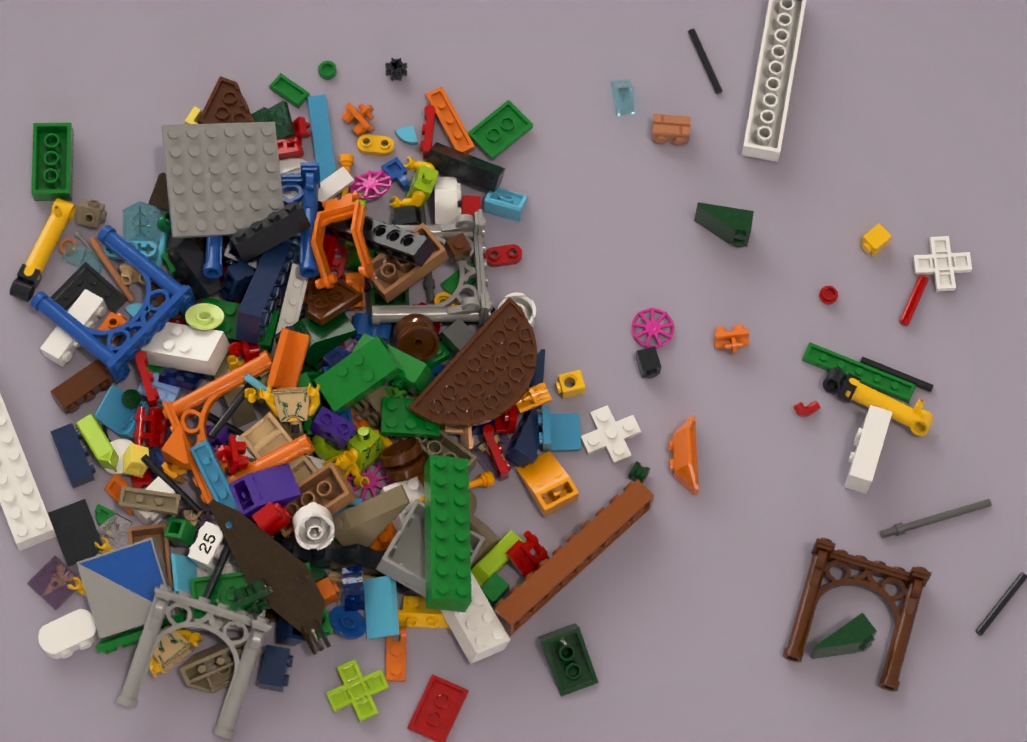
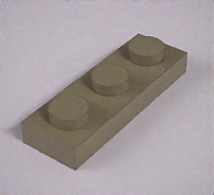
M122 486L118 506L178 516L181 495Z

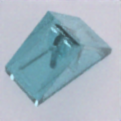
M630 80L611 81L616 115L634 114V94Z

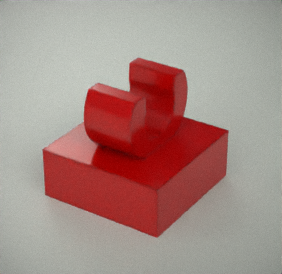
M298 116L290 124L291 138L300 137L302 139L309 138L312 135V132H307L311 124L305 121V117Z

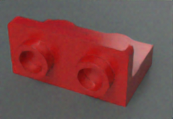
M516 405L504 415L494 420L495 432H515L518 420Z

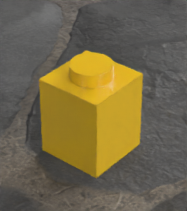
M878 223L863 236L860 244L866 253H870L874 257L890 243L892 235Z

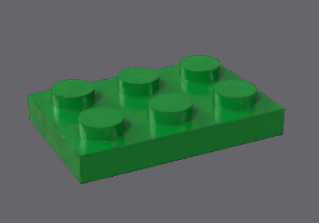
M508 99L472 128L468 135L493 161L533 128V123Z
M382 397L381 435L439 438L440 425L426 421L409 410V406L416 399Z

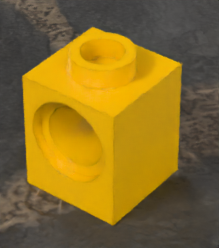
M581 370L558 375L555 387L557 393H561L562 399L585 394V384ZM571 382L574 386L569 388L565 386V383Z

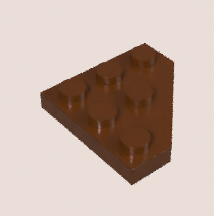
M220 76L198 119V124L255 122L245 98L241 94L238 83Z
M320 273L314 278H309L308 318L321 326L363 300V293L337 279V283H334L333 288L327 289L325 286L322 289H317L315 280L321 278Z

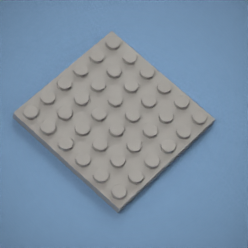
M275 122L162 125L172 238L234 236L237 231L245 230L252 223L261 221L268 217L270 213L284 208Z

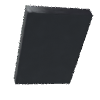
M85 499L48 512L68 567L77 564L76 562L96 556L99 551L103 552V549L96 548L94 545L97 542L99 546H102V542Z

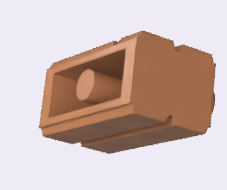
M654 114L651 140H655L657 143L674 142L676 145L688 143L691 117Z

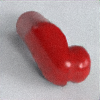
M817 401L805 407L802 402H799L793 407L798 416L805 417L821 409Z

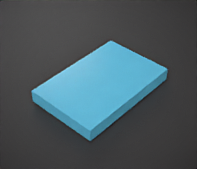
M389 576L363 580L367 639L399 635L396 580Z

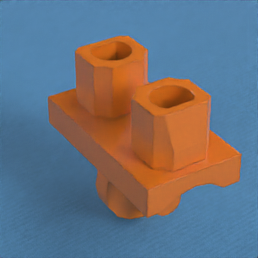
M350 102L345 105L347 110L341 117L349 125L355 119L359 121L352 128L359 136L364 135L368 131L372 133L375 130L366 120V117L369 120L374 118L371 114L374 108L371 105L365 107L363 104H360L358 106L361 110L360 112Z
M742 324L733 326V331H726V328L723 326L716 327L714 336L715 350L731 349L732 354H736L737 348L749 345V329H745Z

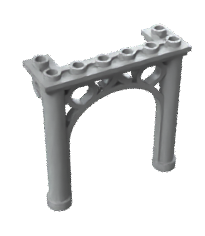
M478 209V212H474V217L469 214H462L455 218L454 223L426 225L443 247L446 240L463 232L472 248L469 257L456 262L459 270V283L455 292L447 300L435 305L371 306L372 325L398 323L404 316L410 314L425 315L432 322H455L460 318L463 322H478L482 326L490 319L491 310H493V300L490 299L489 291L486 292L488 275H485L484 270H487V259H483V254L486 252V244L482 242L484 228H486V216H483L482 209ZM396 225V226H398L399 228H401L402 230H405V231H407V230L412 231L413 229H415V228H416L417 226H419V225ZM472 257L474 258V268L466 262ZM471 278H475L476 288L467 284ZM468 291L472 293L473 297H467L462 300L460 294ZM455 301L458 304L456 306H451Z
M160 584V587L155 586V595L117 703L130 708H136L154 650L158 642L166 634L184 627L206 629L215 633L226 642L232 651L235 661L234 674L213 732L215 735L233 739L235 733L233 729L265 634L268 632V629L271 630V623H269L268 618L257 615L256 618L248 616L249 612L237 609V612L229 610L230 606L218 602V605L210 604V599L201 596L198 599L192 598L191 593L180 590L179 593L171 591L172 587ZM170 600L176 602V603H172L170 606H168ZM174 607L184 608L188 612V618L183 622L177 623L172 619L170 612ZM190 607L207 612L202 618H195V622L190 621L192 619ZM214 614L232 620L223 626V632L219 630L220 626L215 623ZM166 615L172 625L159 633ZM209 619L210 625L205 624L204 622H206ZM245 624L251 626L249 632H248L247 627L245 626ZM231 625L239 626L244 630V635L241 639L231 641L226 634L227 628ZM246 640L239 660V655L234 645L241 644Z

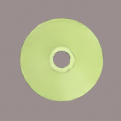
M201 303L190 307L186 311L185 319L193 328L210 330L222 324L224 313L216 305Z

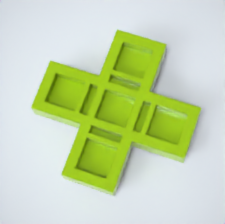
M355 659L337 666L344 685L326 692L333 712L353 705L360 722L379 715L371 696L389 689L382 669L363 677Z

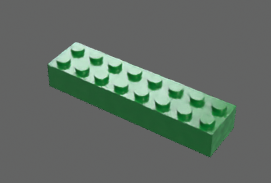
M430 454L424 465L426 608L466 612L472 602L469 462L465 458Z

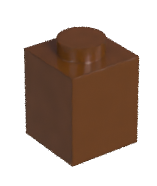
M463 232L446 240L444 246L452 264L469 257L472 250Z

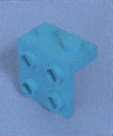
M110 386L94 417L119 437L134 439L137 407H145V415H148L150 405L146 401H140L136 408H127L122 403L124 392L117 386Z
M542 407L541 414H538V426H542V432H539V444H542L543 452L579 451L581 449L580 415L578 413L550 414V407Z

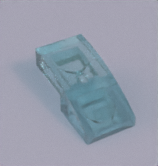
M67 243L62 261L77 267H81L86 261L101 274L104 264L95 251Z

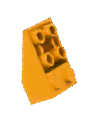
M550 451L538 456L533 464H528L525 468L521 466L516 468L544 518L578 500L579 492Z

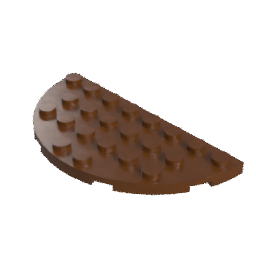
M509 297L409 406V410L426 421L442 426L471 427L497 419L520 401L529 388L534 376L537 344L533 328L517 303Z

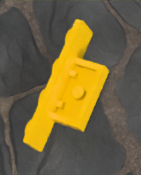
M404 596L403 610H398L399 626L450 628L440 610L426 608V598L424 596Z

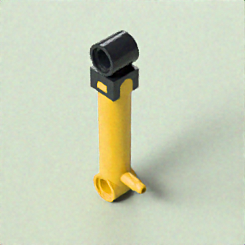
M61 198L55 200L51 209V215L26 263L21 265L17 273L18 278L11 285V296L26 302L32 299L35 288L37 289L42 279L41 274L67 223L74 217L76 204Z
M840 368L829 370L822 384L828 393L836 394L839 392L837 397L848 403L853 400L868 408L872 405L891 411V419L909 427L912 433L917 436H924L928 433L934 418L929 411L922 410L923 399H919L914 408L860 383L861 378L849 373L846 378L845 372Z

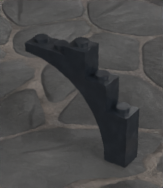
M295 536L282 539V543H280L303 563L309 562L310 566L337 568L372 576H387L376 570L385 553L358 543L342 546L331 542L327 547L317 550V548L311 550L303 548L299 545Z

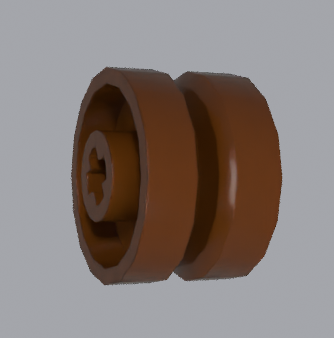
M410 314L404 316L396 324L394 338L398 350L422 362H426L435 356L439 349L440 341L434 324L429 317L422 314Z
M406 439L396 442L380 452L379 457L382 465L387 467L385 473L390 482L406 481L424 472V465L427 460L425 455L421 454L422 447L418 439Z

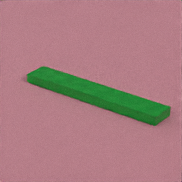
M810 342L802 361L826 371L832 368H840L845 372L846 378L850 373L861 378L860 383L908 404L916 387L913 383Z

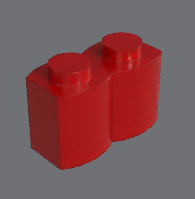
M273 501L252 515L259 528L271 536H274L292 522L290 511L286 507H282L280 503L277 502L275 504Z

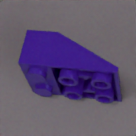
M289 463L246 474L229 484L239 511L253 523H255L252 515L269 502L273 501L275 504L278 502L283 507L302 496Z

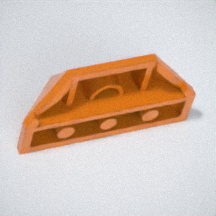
M690 416L673 433L672 440L668 441V451L672 452V459H669V470L673 471V477L690 493L697 495L699 481L695 416Z

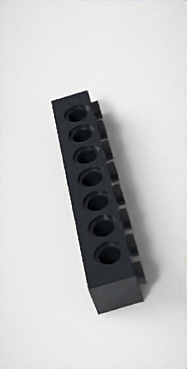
M318 201V212L324 211L322 202ZM366 216L364 219L362 232L368 249L422 267L434 252L430 239L425 235L420 236L410 230H402L396 225L391 226L384 221L373 220L369 216ZM352 218L326 225L325 234L354 243L351 233Z

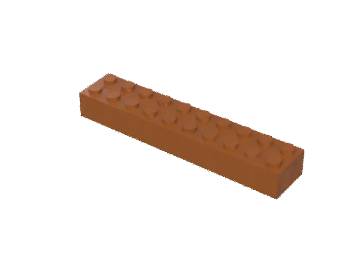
M638 479L634 483H628L620 496L617 494L610 500L608 507H602L595 514L596 517L592 521L588 520L582 525V530L578 534L573 533L567 539L568 543L565 546H559L553 552L554 556L549 560H543L535 573L530 572L524 578L525 582L522 585H516L509 592L510 595L506 599L502 598L496 603L494 612L509 636L513 635L652 508L654 495Z

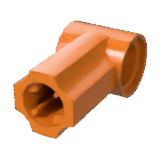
M359 272L344 273L343 282L363 293V300L348 310L357 311L365 309V277L361 276Z

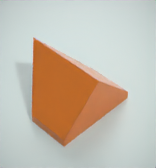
M178 426L161 449L163 459L181 468L190 469L181 426Z

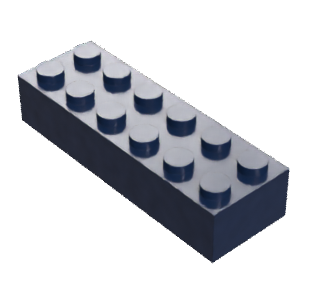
M287 239L263 253L238 310L236 339L258 344L261 337H265L266 325H270L272 311L275 312L277 308V299L282 297V287L286 286L288 282V273L290 274L292 267L291 260H293L295 255V249H292V240Z

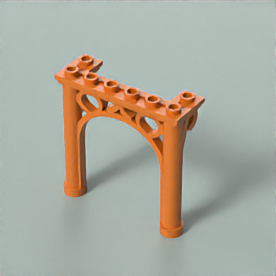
M267 350L259 353L260 356L174 402H162L164 407L162 410L163 414L172 424L170 426L171 432L173 433L176 427L181 426L189 470L193 471V481L202 491L200 497L204 504L209 505L211 501L215 500L190 451V448L194 446L188 433L191 435L199 434L197 435L195 445L206 439L208 440L206 423L211 407L221 396L247 383L244 380L247 373L256 378L271 370L273 358ZM205 403L200 413V405ZM197 415L200 418L198 426L195 429H189L187 419ZM303 434L248 463L247 469H237L238 472L227 477L229 483H232L246 474L289 463L304 454L308 455L314 452V446L308 435ZM219 461L225 475H227L228 463Z

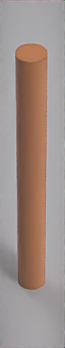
M95 237L88 240L128 302H134L136 298L128 286L122 283L120 274Z

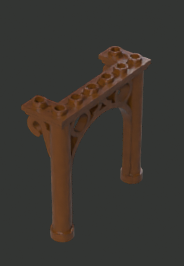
M817 538L811 551L813 554L789 642L787 647L784 648L783 658L793 662H802L817 603L826 592L846 585L863 587L878 594L888 604L893 613L894 631L878 686L888 691H898L900 684L898 680L922 590L930 579L932 572L920 566L912 567L910 572H906L901 567L895 566L893 568L886 566V563L882 561L873 562L867 560L862 555L853 556L845 550H834L836 543H832L827 538ZM830 568H842L846 576L836 580L830 574ZM850 568L863 572L861 575H854L853 578H850ZM825 574L826 579L830 583L820 590L822 579ZM872 575L885 579L880 587L877 586L878 582L873 579ZM888 583L898 585L901 593L890 596L885 590V585ZM902 598H904L901 611L899 614V610L897 608V605L895 604V601H899Z

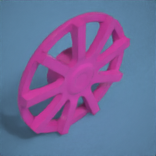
M369 170L367 171L368 173L355 176V182L350 185L351 193H359L365 190L364 195L360 196V199H373L385 194L390 189L392 181L391 177L382 170L380 172H371ZM379 187L386 188L381 193L378 191ZM368 193H376V195L368 196Z
M655 308L645 309L635 316L632 322V334L640 345L647 348L653 346L660 348L672 339L674 322L667 312ZM651 312V321H649L643 314ZM654 312L661 314L657 321L654 320ZM641 317L646 324H639L636 321ZM664 318H666L669 321V323L660 325V322ZM635 327L645 329L637 335L635 333ZM671 327V332L668 334L661 329ZM645 334L648 335L646 344L639 340V337ZM662 334L668 339L661 343L658 335ZM651 337H655L658 345H649Z
M378 462L372 464L377 466L372 474L370 473V467L367 468L366 474L363 472L360 474L369 479L368 485L362 483L364 490L360 498L363 499V502L368 500L364 499L367 490H371L373 497L377 495L374 488L382 489L384 487L378 484L377 481L387 479V486L390 485V481L385 473L386 468ZM382 469L385 475L376 477V474ZM350 472L349 475L347 476V481H348L349 485H350V481H354V478H355V477H351V476H352L351 472ZM353 487V492L358 490L360 487Z

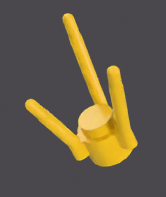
M342 451L339 455L322 463V466H325L329 462L335 461L334 464L341 471L346 470L344 476L347 478L349 473L355 469L353 464L356 461L349 451Z

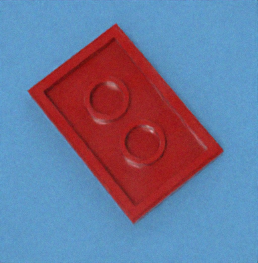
M432 674L407 729L432 741L446 742L469 690Z

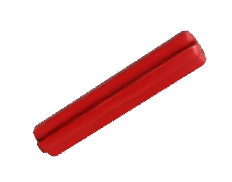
M919 276L899 320L900 324L904 326L909 325L929 279L927 277Z

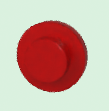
M825 286L820 290L819 298L825 304H833L838 298V291L833 286Z

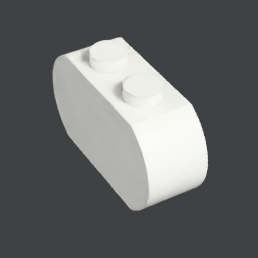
M78 609L42 626L38 634V641L43 652L48 657L53 659L62 657V659H65L78 649L84 650L89 648L91 643L96 641L98 632L92 614L87 610Z

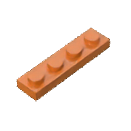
M443 87L426 93L425 97L428 103L435 107V115L452 147L464 153L475 150L471 138Z

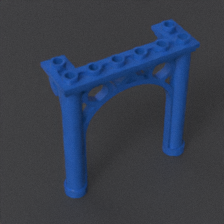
M307 162L300 163L301 174H281L283 194L286 191L298 192L297 196L290 199L283 195L285 206L296 201L299 203L303 199V211L311 227L301 232L300 275L305 278H314L318 276L319 269L311 247V238L318 212V190L321 188L320 164ZM223 236L206 237V258L203 265V275L207 278L214 279L222 276Z
M106 225L100 230L97 239L139 272L146 281V297L136 315L117 328L93 330L84 326L43 291L38 292L32 298L30 306L36 311L43 313L100 360L109 370L114 382L118 384L120 381L125 380L131 371L127 362L135 358V354L144 345L149 344L152 337L157 332L163 330L166 323L171 318H174L179 311L183 316L185 311L196 305L197 302L189 285L182 286L117 234L112 226ZM151 281H153L161 289L153 291ZM158 296L166 298L159 307L151 306L153 298ZM149 309L154 315L147 321ZM139 329L133 337H131L130 333L128 332V330H131V332H133L134 330ZM125 335L127 337L121 346L116 347L112 345L115 336ZM97 338H107V346Z

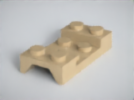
M272 411L239 436L243 442H246V445L257 459L294 440ZM306 454L289 462L297 483H300L319 470Z

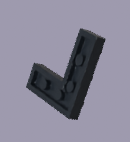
M86 261L50 297L63 309L67 310L86 289L104 299L107 308L113 313H116L128 301L120 291Z

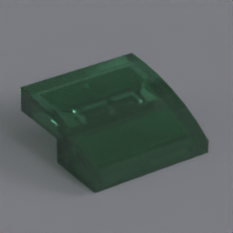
M281 101L269 109L263 107L251 114L255 122H275L277 140L291 138L295 135L288 103L285 101Z

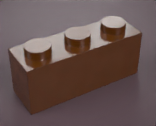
M97 359L51 390V394L67 415L77 411L84 402L93 400L99 392L109 389L114 381L103 363Z

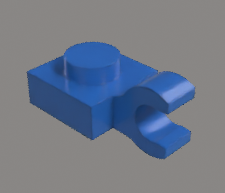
M397 157L381 166L382 171L391 177L392 183L397 180L403 192L409 189L410 186L408 184L410 182L405 177L407 169Z

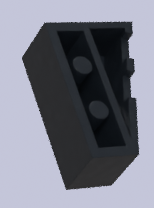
M193 238L184 240L166 250L169 261L177 271L178 278L185 286L189 285L191 287L195 300L210 296L228 286L225 281L220 282L218 278L212 279L203 275L206 255Z

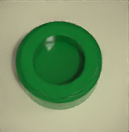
M332 61L321 62L318 67L319 76L325 80L333 79L337 74L336 65Z

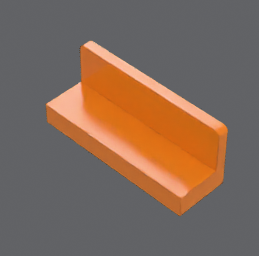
M282 328L267 385L277 388L297 387L311 338L310 335Z

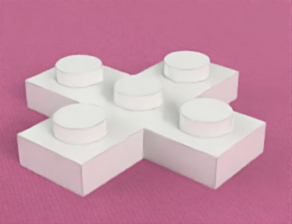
M949 236L930 237L931 254L913 256L915 275L934 274L936 292L955 291L954 273L972 271L970 252L951 253Z
M608 405L590 412L597 430L581 436V441L587 454L590 455L606 448L613 465L630 459L632 455L625 440L641 434L634 415L615 421Z

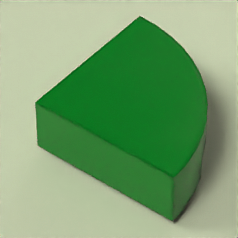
M97 504L95 510L96 520L99 526L106 531L116 514L106 507Z

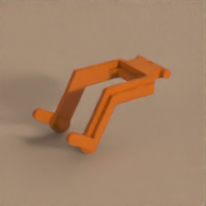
M358 192L344 195L341 199L337 197L323 201L322 205L325 210L317 212L311 238V247L321 278L315 280L317 289H322L325 286L327 289L334 287V283H337V276L335 273L331 274L322 246L326 225L352 218L351 233L362 265L358 267L359 274L370 278L375 272L362 232L366 209L364 205L356 201L360 199Z

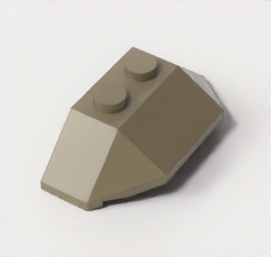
M243 636L230 638V640H238L241 639ZM246 640L241 644L234 645L239 655V660ZM223 641L195 653L179 669L188 687L214 693L230 686L234 674L235 661L232 651L226 642Z

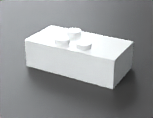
M167 322L163 330L157 332L152 337L150 343L141 348V351L146 353L150 365L215 376L228 352L230 344L224 331L200 330L188 325Z
M870 405L862 428L858 429L853 442L856 449L855 452L851 451L848 463H851L845 482V488L867 494L890 423L891 411Z

